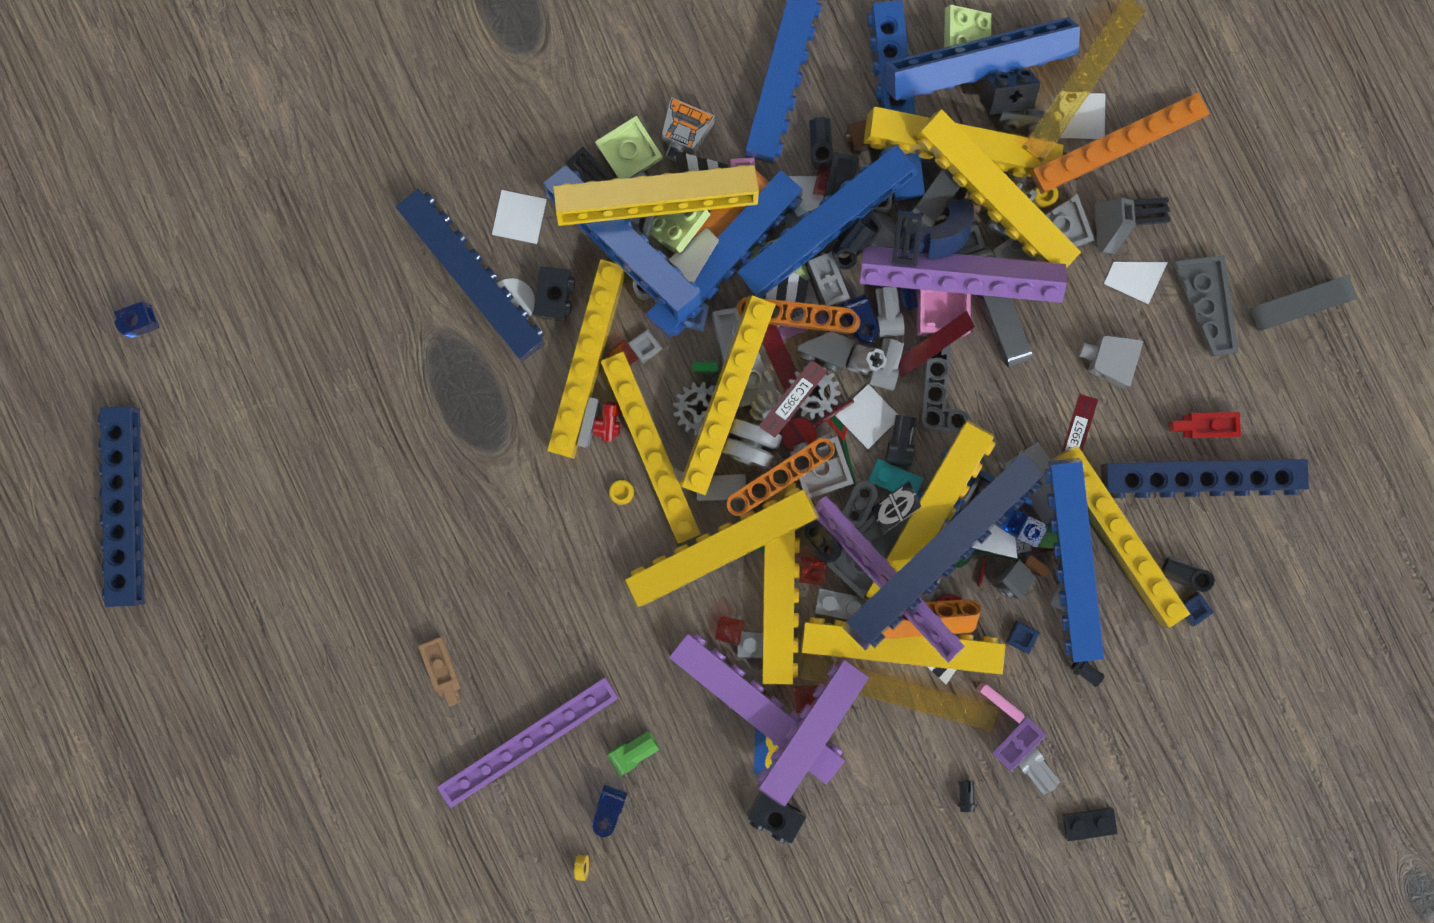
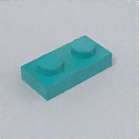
M877 459L868 482L893 493L910 481L917 495L924 478Z

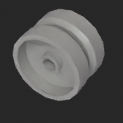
M734 419L729 434L739 438L740 441L726 439L721 453L733 457L734 460L744 464L771 470L775 457L773 454L762 450V447L772 450L778 449L782 436L778 434L774 438L757 425Z

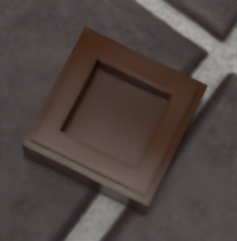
M1024 554L1020 559L1028 569L1038 576H1047L1051 570L1032 555Z

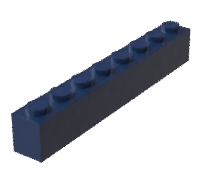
M419 189L415 190L395 206L396 209L516 356L524 362L546 344L542 340L545 334L536 324L533 326L529 324L526 320L529 315L521 305L515 307L511 302V299L514 298L505 286L500 288L495 281L499 278L490 267L486 270L480 264L483 259L474 248L469 250L464 243L468 240L459 229L455 232L449 226L452 221L444 211L439 213L434 208L437 202L428 192L423 194Z

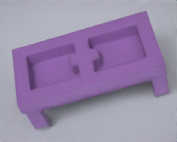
M1027 717L993 752V755L1012 772L1047 735Z

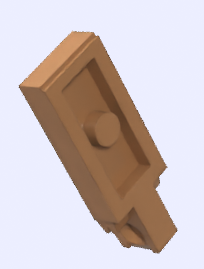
M440 636L418 645L435 692H438L440 697L445 695L449 707L460 703L461 700L457 691L461 689L460 679L444 637Z

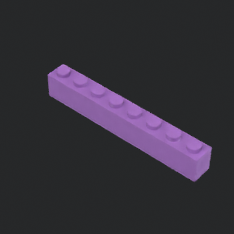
M865 246L860 284L1062 303L1067 285L1066 264L962 254L928 259L927 253H919L917 265L892 262L893 248ZM898 249V257H903L901 249ZM909 253L908 258H913V253Z
M688 632L669 658L782 748L787 741L785 738L786 733L792 725L797 726L802 718L794 711L789 714L782 707L785 704L774 695L769 698L764 694L765 688L753 679L750 682L743 677L745 672L736 664H733L732 667L724 661L726 656L719 650L714 648L711 651L706 647L705 643L707 641L695 632L691 635ZM832 742L830 745L825 744L808 771L827 784L845 762L841 756L843 751Z

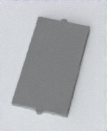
M1039 442L1026 450L1019 451L1017 456L1004 464L1007 468L1016 458L1024 453L1045 472V469L1049 468L1048 461L1051 460ZM1044 475L1041 479L1043 485L1033 495L1029 492L1027 498L1033 500L1031 503L1032 508L1042 523L1046 525L1050 522V518H1054V509H1050L1048 505L1047 494L1052 493L1051 484L1046 483Z

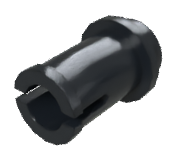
M1088 661L1073 662L1071 665L1074 675H1080L1094 687L1099 686L1105 677L1103 673L1090 665Z
M958 781L960 803L957 806L960 807V812H975V807H978V804L975 803V781Z

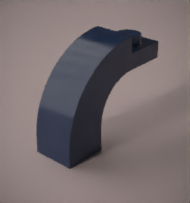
M947 200L945 222L932 227H922L919 253H927L928 259H938L952 255L962 249L971 235L974 217L972 200ZM917 227L911 228L908 254L914 252ZM903 228V231H902V240H901V251H902V254H903V250H904V242H905L906 228Z

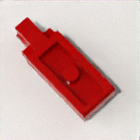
M1240 412L1190 413L1182 415V421L1168 422V431L1183 432V437H1189V439L1241 437Z

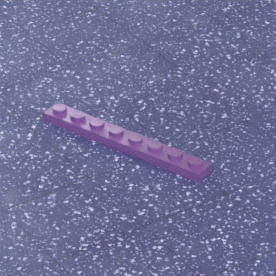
M827 496L818 501L815 506L819 515L817 520L881 589L897 572ZM920 598L922 603L912 613L907 610L904 615L949 663L965 646L945 626L940 617L934 614L924 603V600Z
M604 677L437 787L448 806L450 808L454 807L617 700L619 696L608 679Z

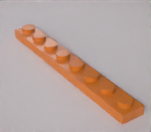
M1198 92L1037 167L1030 174L1040 194L1046 193L1201 120L1210 113Z

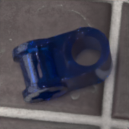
M863 294L842 303L843 308L852 309L859 316L860 326L854 332L858 341L863 344L875 341L879 332V326L866 295ZM846 315L848 322L852 325L854 317ZM864 326H866L867 329H873L871 332V336H868L867 333H861L863 331Z
M604 785L592 826L596 835L607 837L613 833L628 792ZM604 818L608 819V824L611 825L607 826L606 829H602L600 823Z

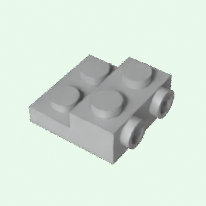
M828 434L816 438V440L820 438L829 439L834 444L835 452L829 460L799 478L802 490H806L810 498L854 484L838 436L832 438ZM807 442L793 446L794 451L789 453L790 457L808 446ZM819 443L816 446V453L821 457H825L829 453V448L826 444ZM797 457L794 465L798 470L803 471L807 469L808 461L804 457Z

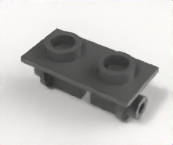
M1027 109L1026 115H1022V110L999 113L1000 120L997 130L1045 136L1051 122L1050 114L1045 113L1044 110Z

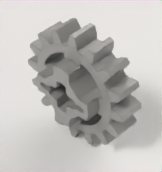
M796 371L794 373L795 377L797 378L800 373ZM833 373L828 376L825 374L815 387L819 389L817 393L819 398H816V396L810 398L808 396L798 408L802 410L801 417L809 413L810 419H814L815 414L818 413L819 417L823 418L824 410L828 413L833 411L830 405L838 404L834 396H839L841 393L835 390L839 382L831 381L834 376ZM790 379L788 383L792 385L795 380ZM826 386H828L830 390V396L828 400L824 396V388H826ZM808 403H816L820 408L812 409L805 406Z
M693 382L691 390L684 386L685 394L676 395L680 402L673 403V407L679 409L678 412L674 413V417H681V420L677 423L679 426L687 425L685 432L688 433L691 429H694V435H698L706 411H702L701 415H697L696 410L692 408L697 407L699 403H703V407L708 408L709 403L706 400V395L712 397L714 385L706 389L705 382H702L701 387L697 388L695 382ZM697 393L696 399L692 402H685L689 396ZM683 411L693 416V424L685 418Z

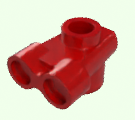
M606 402V404H603V417H595L593 436L601 437V441L613 442L615 436L619 437L621 422H617V415L619 413V404L617 402Z

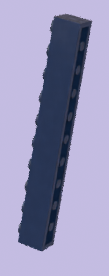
M1022 453L846 621L843 629L865 651L871 645L876 648L885 639L883 634L889 628L894 630L904 620L901 616L907 610L912 613L922 603L920 598L925 593L930 595L940 585L937 581L943 575L948 578L957 569L955 564L960 559L965 561L975 551L972 547L977 542L983 544L992 535L990 530L995 525L999 528L1009 518L1007 513L1012 508L1017 511L1026 502L1024 497L1029 492L1033 495L1043 485L1041 479L1045 472Z

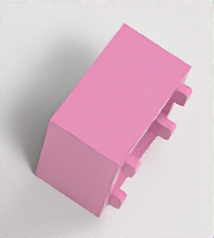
M917 289L916 336H931L965 311L971 316V294ZM970 331L967 332V333H966L965 335H963L962 337L967 336V335L970 333Z

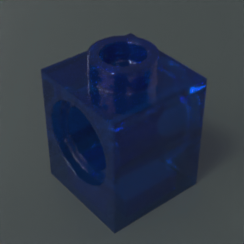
M141 301L114 311L116 316L115 326L119 333L124 336L134 338L160 328L153 307L148 303ZM137 315L138 322L132 326V319Z
M1017 510L1004 531L1037 548L1049 526Z

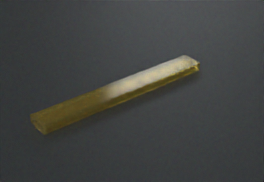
M1122 0L1022 146L1024 150L1040 162L1046 159L1146 11L1133 0Z
M806 653L799 677L825 684L829 678L827 672L836 661ZM855 667L869 677L859 695L993 731L999 708L997 706Z

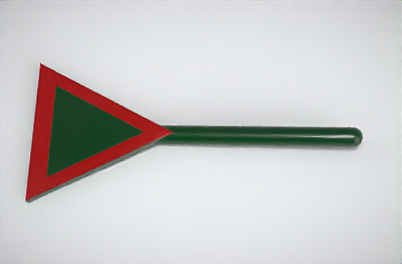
M841 405L832 406L831 408L832 410H835ZM826 410L823 411L824 416L828 414ZM834 415L827 422L841 439L844 457L854 483L851 486L854 487L856 483L845 439L847 427Z

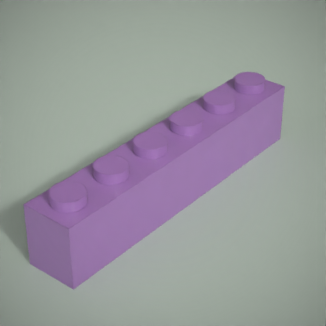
M845 660L840 661L838 664L834 662L827 672L829 678L825 684L820 683L813 693L815 699L811 705L806 704L800 712L799 717L802 719L797 726L792 725L785 735L786 743L782 748L780 746L777 747L770 758L773 760L772 764L768 769L764 768L756 779L759 782L756 788L781 806L787 804L869 679L868 676Z

